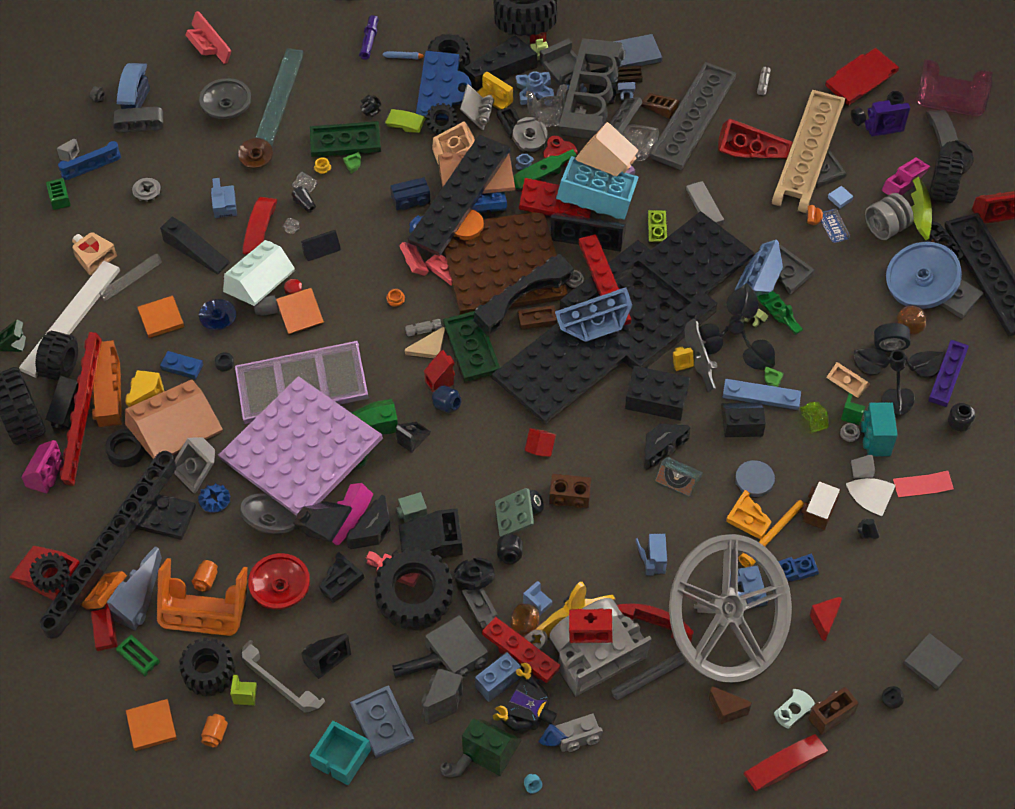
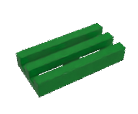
M132 635L116 648V651L144 677L148 674L149 670L152 671L154 669L153 666L160 663V660ZM132 642L140 651H142L152 661L149 663L136 650H134L129 645V643ZM125 647V648H126L132 655H134L142 664H144L145 667L143 668V667H142L136 660H134L126 651H124L123 648Z

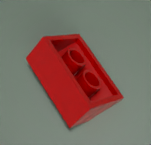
M1015 191L976 197L972 207L974 214L979 213L984 224L1015 219Z

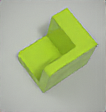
M233 675L230 693L233 704L255 705L257 683L240 682L238 675Z

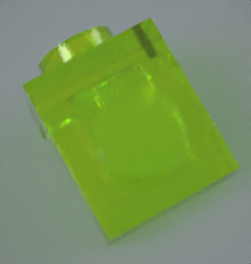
M810 402L800 407L801 414L809 421L811 432L829 427L828 412L819 402Z

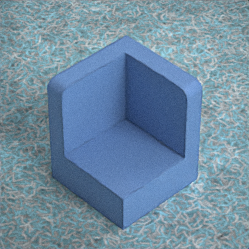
M538 581L523 593V605L537 617L552 605V600L541 591V583Z

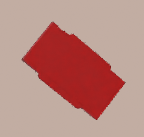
M874 48L867 54L858 56L839 69L836 75L826 81L825 86L835 95L845 98V103L849 106L899 71V66L877 48Z

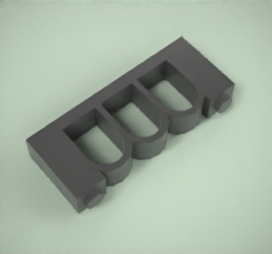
M582 38L559 124L561 135L591 139L605 125L608 117L606 104L613 97L611 83L618 77L617 66L621 67L622 60H625L626 50L623 49L621 42ZM587 63L609 65L612 67L605 73L586 72ZM582 83L607 87L606 90L599 94L580 92ZM577 104L601 107V110L596 114L574 113Z

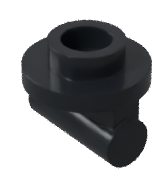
M862 519L858 524V533L863 539L868 537L878 539L880 537L873 519Z

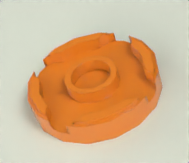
M471 209L454 234V237H460L461 240H472L478 237L484 228L483 217L480 213Z

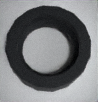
M129 429L115 431L108 437L105 444L109 460L118 467L126 468L135 465L142 459L145 451L144 447ZM132 441L136 443L135 450L128 455L122 456L114 453V448L121 442Z

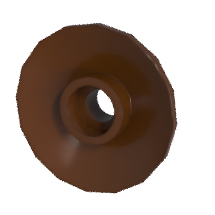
M251 138L245 141L238 151L241 163L253 169L267 165L273 156L272 146L268 141L261 138Z

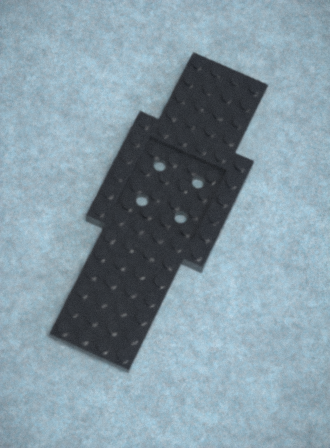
M701 211L652 250L637 240L608 262L618 288L627 287L632 302V308L629 312L631 324L624 325L622 330L585 342L562 331L559 323H557L492 374V379L543 424H546L622 362L632 369L634 366L648 368L685 338L684 329L687 322L694 319L698 322V326H700L716 313L718 303L709 297L707 293L750 260L754 252ZM590 276L560 300V309L599 297L600 294L593 277ZM640 285L643 288L635 289L633 286ZM665 306L669 310H661L660 307ZM641 327L643 331H635L634 328Z

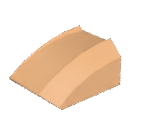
M465 122L433 138L432 150L437 163L438 155L445 152L459 153L463 150L468 151L475 139Z

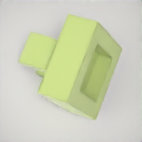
M537 39L535 44H530V48L538 53L537 60H540V51L548 48L547 42H543V39Z
M758 309L756 315L752 317L755 318L752 325L757 327L760 320L766 321L768 315ZM745 318L744 320L749 322L751 318Z

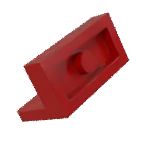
M106 603L105 609L91 611L97 651L118 647L115 622L108 603Z

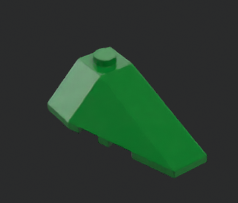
M392 399L372 402L351 412L382 435L396 433L398 419Z

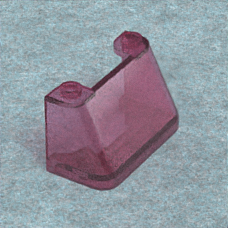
M924 60L917 93V101L920 105L972 116H980L985 112L992 87V72L985 70L977 71L973 76V80L967 81L939 75L940 67L937 62Z

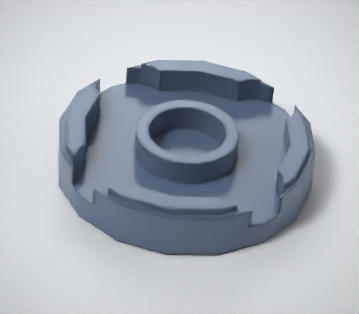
M751 460L744 462L739 466L735 475V483L740 488V491L743 493L744 490H747L750 497H761L763 494H768L775 482L773 470L761 461Z

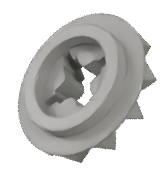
M153 178L140 179L132 188L134 197L138 198L139 201L145 200L146 202L149 199L155 200V197L159 196L161 191L160 183Z

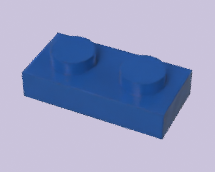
M167 351L160 364L161 370L192 379L197 378L203 366L202 360Z

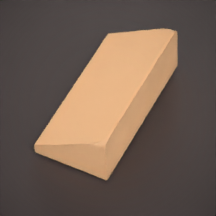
M836 362L826 377L857 398L870 385L869 382Z

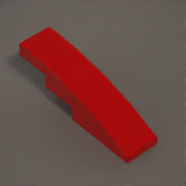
M814 734L763 760L745 771L744 776L754 790L759 791L786 779L791 773L806 767L809 762L825 756L828 750L818 736Z

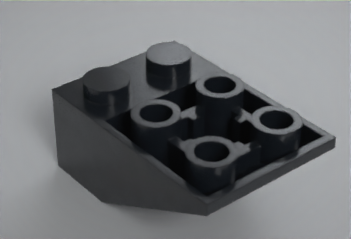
M458 508L438 510L399 525L402 552L403 548L409 547V551H415V547H421L422 552H425L426 549L432 551L434 557L436 555L440 557L463 555Z

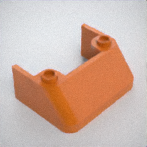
M167 558L158 570V624L165 629L226 636L234 635L240 627L246 601L248 567L242 568L236 578V585H232L227 589L225 599L187 595L185 583L181 579L171 578V559Z

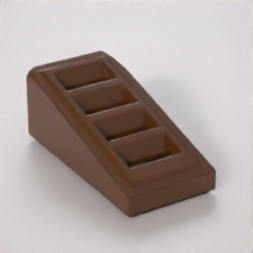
M648 93L640 106L670 119L678 108L679 100Z

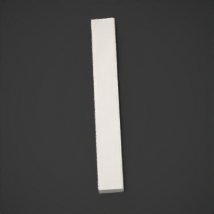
M103 261L48 331L53 330L70 335L120 272L119 267ZM41 340L19 367L21 372L35 378L38 376L35 366L36 353Z

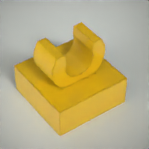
M683 347L675 348V352H673V365L676 371L694 367L693 350L691 347L686 349Z

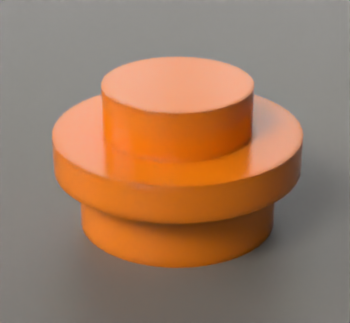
M399 289L390 290L386 297L387 303L391 306L402 305L405 301L404 293Z

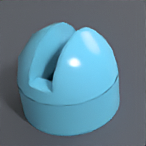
M528 774L525 777L524 786L527 792L536 793L542 788V781L536 774Z

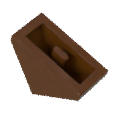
M713 686L710 690L709 700L721 724L749 714L752 702Z

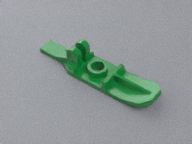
M571 149L559 156H549L522 169L513 176L515 189H523L525 178L540 181V178L552 172L559 174L561 166L569 161L571 156L577 157L576 153Z
M772 290L769 294L757 296V299L778 322L786 324L795 335L803 331V328L793 317L791 305H786L781 300L779 294Z

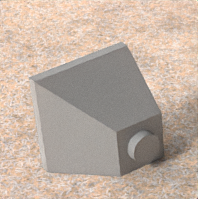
M203 437L187 438L175 458L176 470L174 474L193 493L197 492L214 464L215 449Z

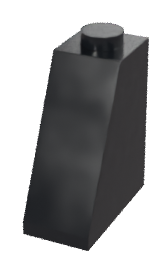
M60 376L45 419L52 422V427L62 429L63 426L71 427L70 416L75 408L74 395L78 392L79 387L76 380Z

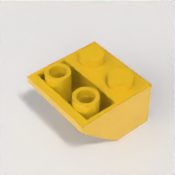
M137 370L135 378L131 379V391L126 395V405L131 407L165 392L160 373Z

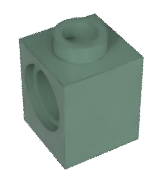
M421 492L398 499L399 507H396L399 519L403 518L404 523L427 515V507Z

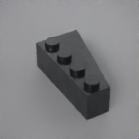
M514 35L464 67V73L469 77L472 88L477 91L483 87L482 75L486 72L504 81L509 79L510 75L516 73L519 75L524 73L526 69L537 68L538 53Z

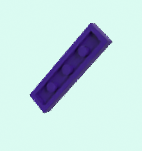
M954 340L950 341L930 394L929 402L947 407L969 345Z

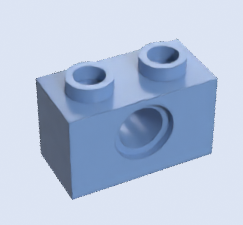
M507 652L475 677V688L490 702L521 678L516 674V669H521V666Z

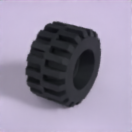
M448 33V35L441 34L440 37L436 36L435 40L432 39L430 41L428 51L459 54L458 71L464 73V67L470 64V46L465 41V38L459 37L457 34L452 35Z
M944 155L938 157L931 182V199L950 203L954 202L962 176V159Z
M53 330L48 331L43 336L38 346L35 360L36 372H38L39 376L59 381L60 376L69 378L78 358V343L75 336Z
M203 638V641L200 642L198 639L194 641V645L190 643L187 646L188 650H183V657H180L179 660L180 672L187 688L190 691L193 690L194 694L197 695L201 692L202 696H207V693H211V696H214L217 691L223 692V687L226 686L228 688L230 686V680H233L235 672L229 648L225 647L222 641L218 643L215 638H212L211 641L208 638ZM206 661L218 663L217 667L211 672L200 673L196 671L199 665Z

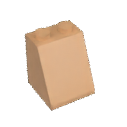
M606 122L587 142L575 159L588 166L618 176L621 172L625 173L631 167V164L636 160L635 154L638 152V149Z

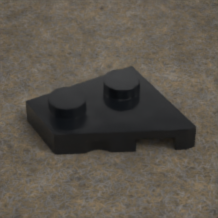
M340 552L336 554L334 565L329 567L326 578L323 579L319 586L321 592L333 603L365 578L364 574Z

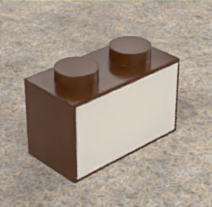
M818 481L816 487L812 486L808 495L811 499L809 503H804L801 511L804 514L802 522L825 530L838 501L841 489Z

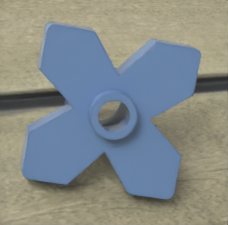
M531 72L528 76L526 74L516 76L517 88L522 90L519 93L521 105L531 104L536 97L544 103L554 101L553 89L547 87L551 84L549 72Z

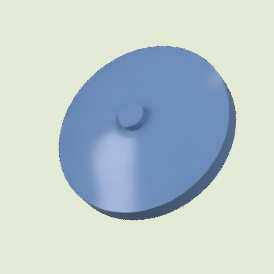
M919 242L903 248L892 258L886 272V281L891 295L899 303L916 309L932 308L946 302L957 291L962 277L960 262L955 253L948 247L935 242Z

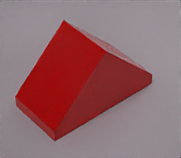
M841 597L812 605L810 617L821 639L824 641L828 637L840 608Z

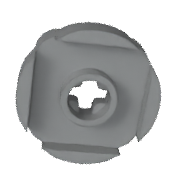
M522 118L514 126L512 138L520 151H537L545 144L547 138L546 126L541 121H536V118ZM527 131H530L531 134L534 133L532 137L526 136Z

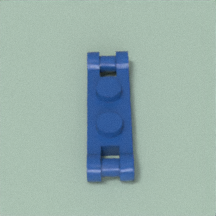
M111 141L103 148L68 162H59L58 167L61 171V177L64 180H69L119 160L121 154L118 150V143Z

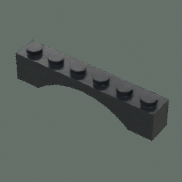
M561 254L550 257L541 267L537 266L529 275L522 276L513 286L509 285L501 294L494 295L488 303L478 306L474 311L473 321L489 336L502 327L508 309L516 300L537 289L559 288L572 279L574 268Z

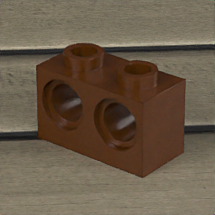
M552 474L549 504L589 508L591 477Z

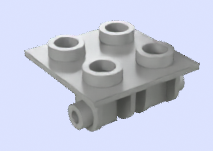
M467 84L460 110L481 130H484L485 124L489 122L494 98L492 95H487L483 98Z

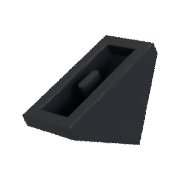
M418 422L398 424L396 426L397 443L411 453L431 433V431Z

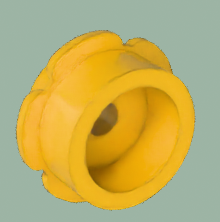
M319 158L315 161L314 170L320 174H325L331 170L330 162L326 158Z

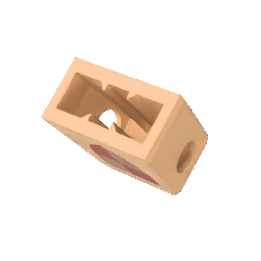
M89 233L85 237L77 234L72 239L74 255L90 276L103 261L110 262L117 256L114 245L95 233Z

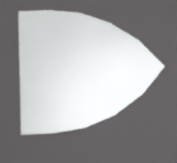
M872 478L858 479L846 483L850 494L857 503L880 516H883L896 486L887 481Z

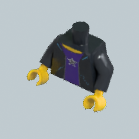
M522 663L521 666L525 670L524 673L521 669H516V674L520 677L524 676V680H520L506 707L498 706L495 708L499 711L500 715L498 713L493 715L494 720L499 721L502 719V722L514 731L536 730L541 720L548 724H553L557 713L548 709V693L535 675L531 673V666L528 663Z

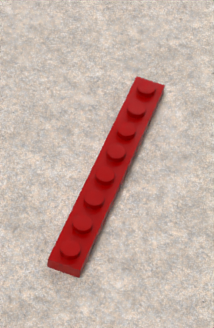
M89 332L88 338L85 339V355L81 359L82 371L77 380L79 387L78 392L74 395L75 408L70 416L72 422L71 429L67 432L68 444L63 452L64 465L60 469L61 480L66 485L71 486L75 484L102 341L96 332Z

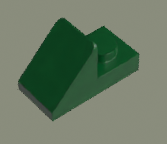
M15 320L0 332V351L21 352L24 350L26 336L23 335V322Z

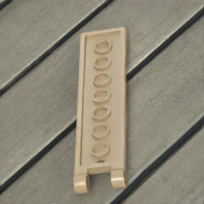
M812 90L772 199L773 205L781 206L785 194L800 198L797 211L807 213L845 103V98Z

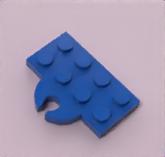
M425 52L416 114L426 118L428 110H431L433 105L435 107L437 103L439 105H442V103H445V105L449 104L451 108L453 105L462 103L465 92H460L458 90L459 87L462 85L466 86L467 84L472 87V84L465 73L458 71L459 54ZM439 114L436 120L449 121V118L446 114Z

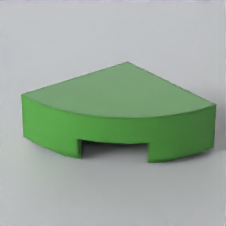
M359 152L343 158L344 164L351 174L357 171L361 165Z
M766 367L764 372L766 384L778 387L784 373Z

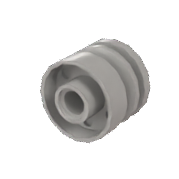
M891 193L881 201L870 205L865 211L868 227L881 240H887L913 224L914 220L911 206L898 193Z

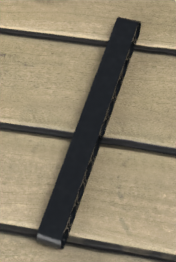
M161 451L155 456L70 576L67 585L63 586L41 617L40 627L48 638H57L62 634L81 607V603L95 587L175 472L176 463L172 453L169 451ZM102 557L99 561H95L96 558ZM91 573L88 577L83 578L85 574ZM79 590L76 594L71 595L73 591ZM62 607H67L64 611L60 612ZM55 623L52 628L47 629L50 624Z

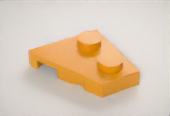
M744 490L729 513L726 522L761 540L771 526L772 521L762 512L761 507L752 501L749 497V492Z

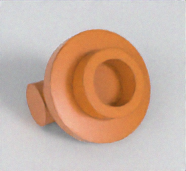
M809 205L807 223L817 225L823 218V212L820 208Z

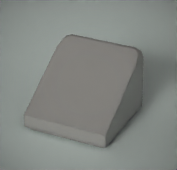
M72 139L57 148L60 160L68 162L75 159L80 152L76 139Z
M873 455L851 460L853 479L873 478L875 473Z

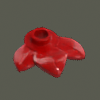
M555 135L548 139L547 148L543 154L544 158H547L549 156H559L571 149L577 155L578 151L573 143L564 141L561 137Z

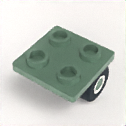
M524 488L495 501L499 536L513 534L534 525L533 514L542 512L544 508L542 497L536 490Z

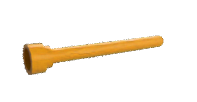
M798 500L759 543L766 546L804 506V502ZM745 553L738 557L739 562L744 567H752L756 563L752 557Z

